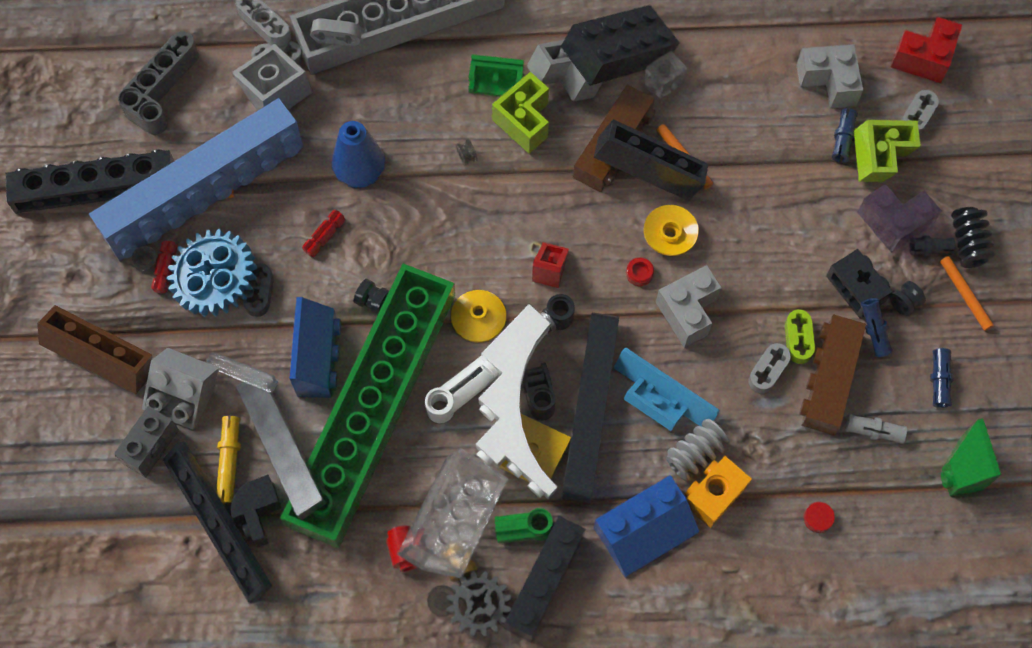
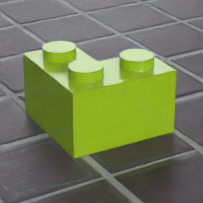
M529 72L492 104V120L529 154L548 138L549 122L539 112L548 105L549 88L533 73Z
M866 120L854 130L859 182H885L898 173L896 157H906L921 147L918 121Z

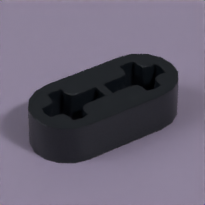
M258 263L256 264L257 269L251 272L256 277L259 276V273L263 272L266 278L261 279L260 286H258L256 280L248 281L253 289L244 290L247 299H243V305L247 313L254 317H261L268 312L274 281L270 268L266 264ZM256 294H259L261 303L257 305V308H253L250 302H255Z

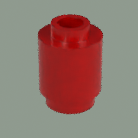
M409 525L390 529L387 532L388 538L386 542L393 568L400 569V572L416 569L418 567L417 563L422 561L415 532L411 531Z

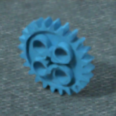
M218 229L214 236L210 230H207L203 238L199 233H196V241L192 242L187 238L188 247L185 249L179 246L178 250L181 252V255L171 257L176 262V265L168 266V269L173 273L167 277V280L172 284L168 288L174 294L173 298L185 310L189 309L194 315L199 312L202 316L206 317L210 310L216 317L220 308L225 313H228V305L230 304L237 308L238 302L236 299L239 297L246 300L247 297L243 291L252 290L253 287L248 281L256 280L257 278L251 272L257 269L256 264L253 262L255 256L250 251L251 248L246 242L244 243L240 236L235 237L231 231L224 234ZM225 255H228L225 260L221 261ZM230 279L229 283L222 287L223 283ZM203 284L202 288L196 291L197 287Z

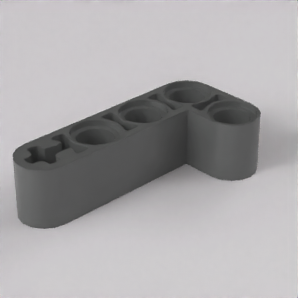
M186 31L175 33L118 95V102L125 116L152 135L161 134L168 126L166 116L158 102L199 57L195 41L190 33Z

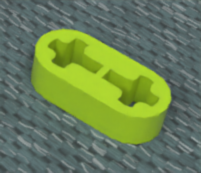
M798 309L792 311L785 321L786 345L790 351L791 361L797 364H804L811 359L815 352L813 323L808 312ZM796 318L799 319L800 323H805L801 328V333H798L797 324H792ZM799 340L802 342V348L807 349L804 355H800V352L795 350Z

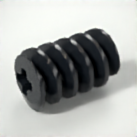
M963 207L951 213V217L954 219L953 227L956 229L955 237L958 239L957 247L960 249L958 255L962 259L960 265L963 268L982 266L988 262V259L996 255L995 251L986 250L994 245L992 240H984L992 235L990 230H982L990 225L988 220H980L988 215L986 210Z

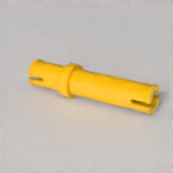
M228 416L222 417L221 441L217 444L220 456L216 493L223 505H225V502H227V505H231L234 498L237 451L241 449V444L238 442L241 418L231 416V420H229Z

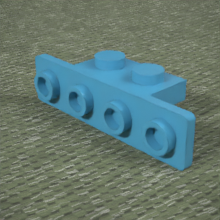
M624 348L621 351L614 368L635 382L627 391L624 397L625 401L670 431L673 430L683 416L701 427L705 419L715 421L720 412L718 408L628 348Z

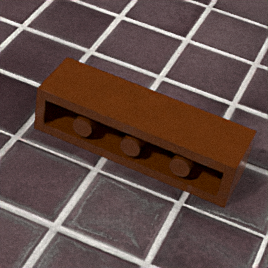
M627 84L575 163L573 178L600 193L606 185L610 186L616 177L617 171H615V167L594 158L599 135L613 119L643 133L642 127L645 123L649 125L655 115L656 110L653 109L655 98Z
M56 305L37 323L39 345L134 394H137L147 382L152 354Z
M834 314L829 323H823L819 338L823 339V344L821 348L817 347L813 358V364L817 365L815 374L810 373L806 389L810 390L809 398L803 399L799 415L804 416L801 426L834 436L840 429L866 327L865 323Z

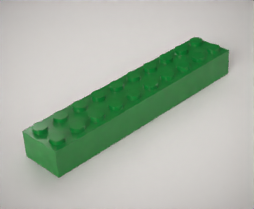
M404 263L402 264L307 462L327 504L301 520L296 515L289 500L281 516L285 527L339 549L456 296L455 283Z

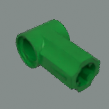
M537 508L528 513L495 517L498 544L531 539L544 541L547 540L554 526L551 514L543 508ZM538 519H544L548 522V525L544 530H536L532 527L533 523Z

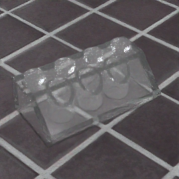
M458 448L445 459L397 554L421 570L458 578L462 577L508 478L462 448Z

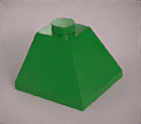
M984 418L978 419L960 437L942 467L941 481L944 488L948 489L950 496L982 491L1001 476Z

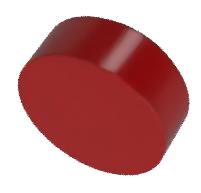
M638 257L628 263L626 277L631 284L645 286L652 281L654 266L648 259Z
M814 502L804 512V523L809 530L823 533L833 525L835 520L834 511L824 502Z

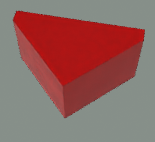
M543 242L533 262L532 282L559 288L569 249Z

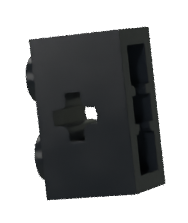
M859 249L831 265L826 275L859 318L864 317L861 302L877 298L879 299V306H881L893 292L887 279L877 273L873 268L870 258L863 255Z

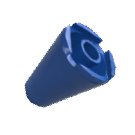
M357 121L346 122L340 127L332 156V169L336 178L353 188L366 187L375 183L385 169V156L382 149L364 125Z

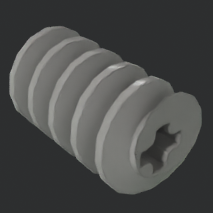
M705 419L702 422V427L696 426L693 434L688 433L685 436V441H678L676 448L673 447L668 450L666 460L679 477L689 482L690 477L687 471L697 475L699 471L696 464L707 467L704 457L707 456L711 460H715L716 456L713 450L716 449L720 453L725 452L722 442L729 444V439L718 424L713 420Z

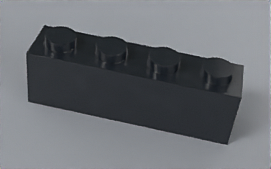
M614 119L599 135L594 153V158L687 201H690L706 182L708 163Z
M558 516L504 623L506 630L532 642L584 538L585 528Z

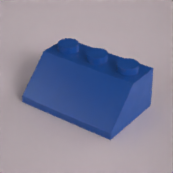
M296 297L289 379L297 397L331 398L332 389L337 388V372H333L334 362L339 361V345H335L336 335H341V319L336 317L334 308L303 297Z
M671 475L595 519L593 527L625 578L700 532L687 499Z

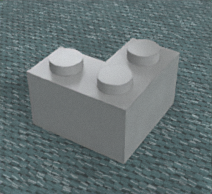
M564 40L538 44L527 67L545 85L561 82L573 102L593 98L602 83L589 86L561 48Z
M854 44L802 48L796 64L800 87L826 85L830 108L857 106L863 92V86Z
M707 265L658 290L655 303L684 348L708 336L712 326V322L703 310V307L717 301L721 286Z

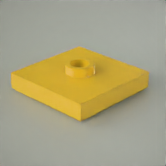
M520 413L522 428L530 451L542 471L551 479L571 441V437ZM505 460V461L499 466V468H501V469H503V470H505V471H507V472L513 474V473L506 467V465H507L509 462H507V461ZM523 475L519 477L525 481H528Z

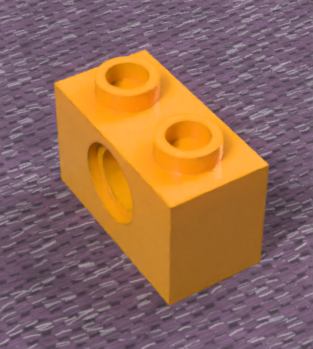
M726 456L719 463L713 460L704 471V474L707 475L701 483L695 481L685 492L688 496L687 501L692 513L710 528L734 503L752 480L750 476ZM718 485L722 489L723 494L719 496L713 495L709 491L708 486Z

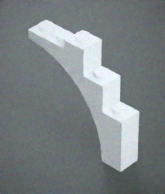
M528 304L481 353L484 369L495 377L498 374L499 377L479 397V404L482 406L479 410L490 421H493L495 418L497 422L476 443V449L479 451L476 455L487 466L494 464L497 468L506 460L509 462L506 467L518 478L523 475L530 482L528 488L539 498L544 495L549 499L556 492L557 486L542 471L530 451L522 428L519 407L520 388L526 366L535 348L550 330V322Z

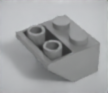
M166 348L151 360L142 410L149 406L170 418L173 422L193 430L196 428L214 392L219 368L173 349Z

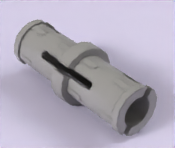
M849 413L845 431L867 435L872 440L881 438L903 444L907 435V426L883 422L882 418L878 417L869 419Z

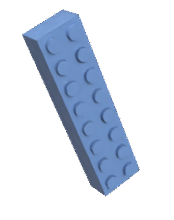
M278 98L95 209L89 215L118 260L130 258L140 248L158 241L163 234L171 229L179 228L187 219L195 214L205 212L211 204L218 200L226 199L232 193V189L236 190L242 185L250 184L261 173L271 171L282 160L295 156L303 148L297 121Z

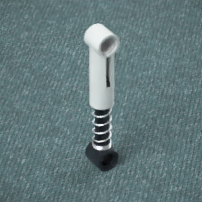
M564 294L552 296L548 300L547 307L542 310L541 315L550 322V330L548 332L564 330L572 324L575 305L569 296ZM556 309H564L567 312V314L559 316L556 315L553 311ZM480 356L444 385L428 392L425 398V406L429 419L436 423L449 421L455 411L498 379L499 375L496 374L494 377L488 373L482 366L484 361H482V356ZM437 401L447 403V406L442 410H436L432 407Z

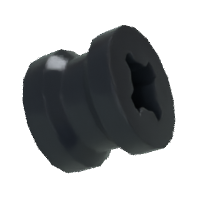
M906 281L902 284L901 290H896L889 296L892 306L904 316H909L914 311L915 306H921L926 301L921 288L912 281Z

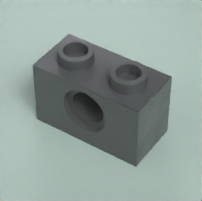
M147 406L114 455L123 465L146 478L179 429L170 418Z

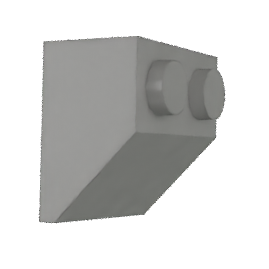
M275 44L232 72L234 78L257 110L278 98L287 109H290L312 93L306 72Z

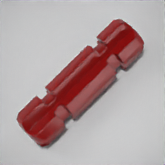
M333 210L328 215V221L324 220L311 235L312 239H308L304 243L303 251L309 256L315 257L320 251L319 247H323L337 231L336 227L340 228L345 222V216L338 210Z
M164 240L160 246L162 254L158 255L154 272L156 278H153L151 289L156 293H166L168 291L169 282H167V277L172 273L168 266L174 265V260L171 257L175 256L177 252L175 242Z

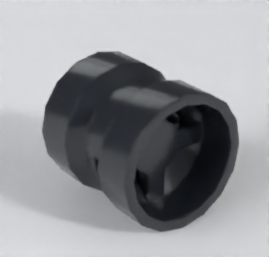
M364 279L355 292L353 302L360 307H368L370 312L378 316L390 290L383 287L378 288L373 281Z

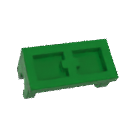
M472 54L468 93L502 96L523 78L524 60Z

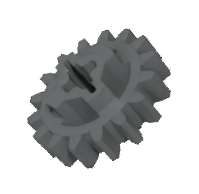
M472 571L470 580H467L463 575L460 577L462 584L460 587L452 584L451 589L455 595H447V601L453 605L446 609L447 614H455L451 619V624L460 623L459 632L461 634L469 629L471 638H474L477 632H481L483 638H487V630L491 629L492 632L497 634V624L504 625L506 619L503 614H509L511 608L505 606V604L511 602V595H503L507 590V586L504 584L498 587V576L489 580L487 572L484 571L482 577L477 578L475 571ZM473 586H483L478 590L472 591L469 589ZM494 593L499 599V610L491 604ZM481 599H484L485 609L479 607L477 611L473 612V601L479 602ZM460 600L467 605L464 616L459 611ZM486 618L489 620V622L483 624H475L480 619Z

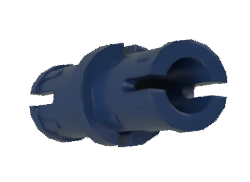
M847 108L841 110L839 126L834 133L836 141L832 160L839 163L841 156H843L842 163L849 161L851 143L855 141L854 127L858 113L856 110L850 109L848 116Z
M871 298L861 302V308L867 323L865 330L871 337L874 354L876 357L887 356L893 350L887 334L889 327L887 321L883 320L879 299Z
M937 348L932 351L933 373L930 375V381L933 382L932 405L938 408H947L952 405L951 383L954 381V375L951 373V350Z

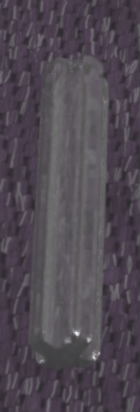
M216 352L210 353L209 358L206 359V363L219 368L218 372L265 391L273 392L278 385V380L274 375Z

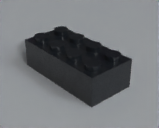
M647 5L573 24L561 48L589 86L667 64L680 42L652 6Z

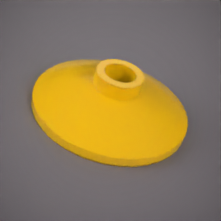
M660 206L647 216L644 223L646 242L653 250L662 255L677 256L684 254L694 246L698 238L699 229L696 219L688 210L680 206ZM673 232L675 236L668 237L665 233Z
M485 290L469 291L455 301L451 310V323L456 333L463 339L474 343L487 342L494 339L503 330L506 323V309L502 301L491 292ZM476 309L483 310V314L480 316H476L473 312Z

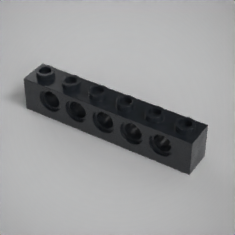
M158 149L153 150L151 153H129L122 157H101L93 161H73L65 165H45L42 168L36 169L21 168L14 172L5 173L6 201L15 214L110 201L173 163L174 159L170 150ZM146 170H151L147 174H142ZM124 173L121 177L115 178L118 174ZM96 177L95 180L88 182L89 179ZM69 181L66 185L61 186L63 182ZM41 185L38 189L33 190L36 186Z

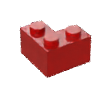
M937 17L928 37L905 30L897 46L890 68L941 84L950 67L962 24Z

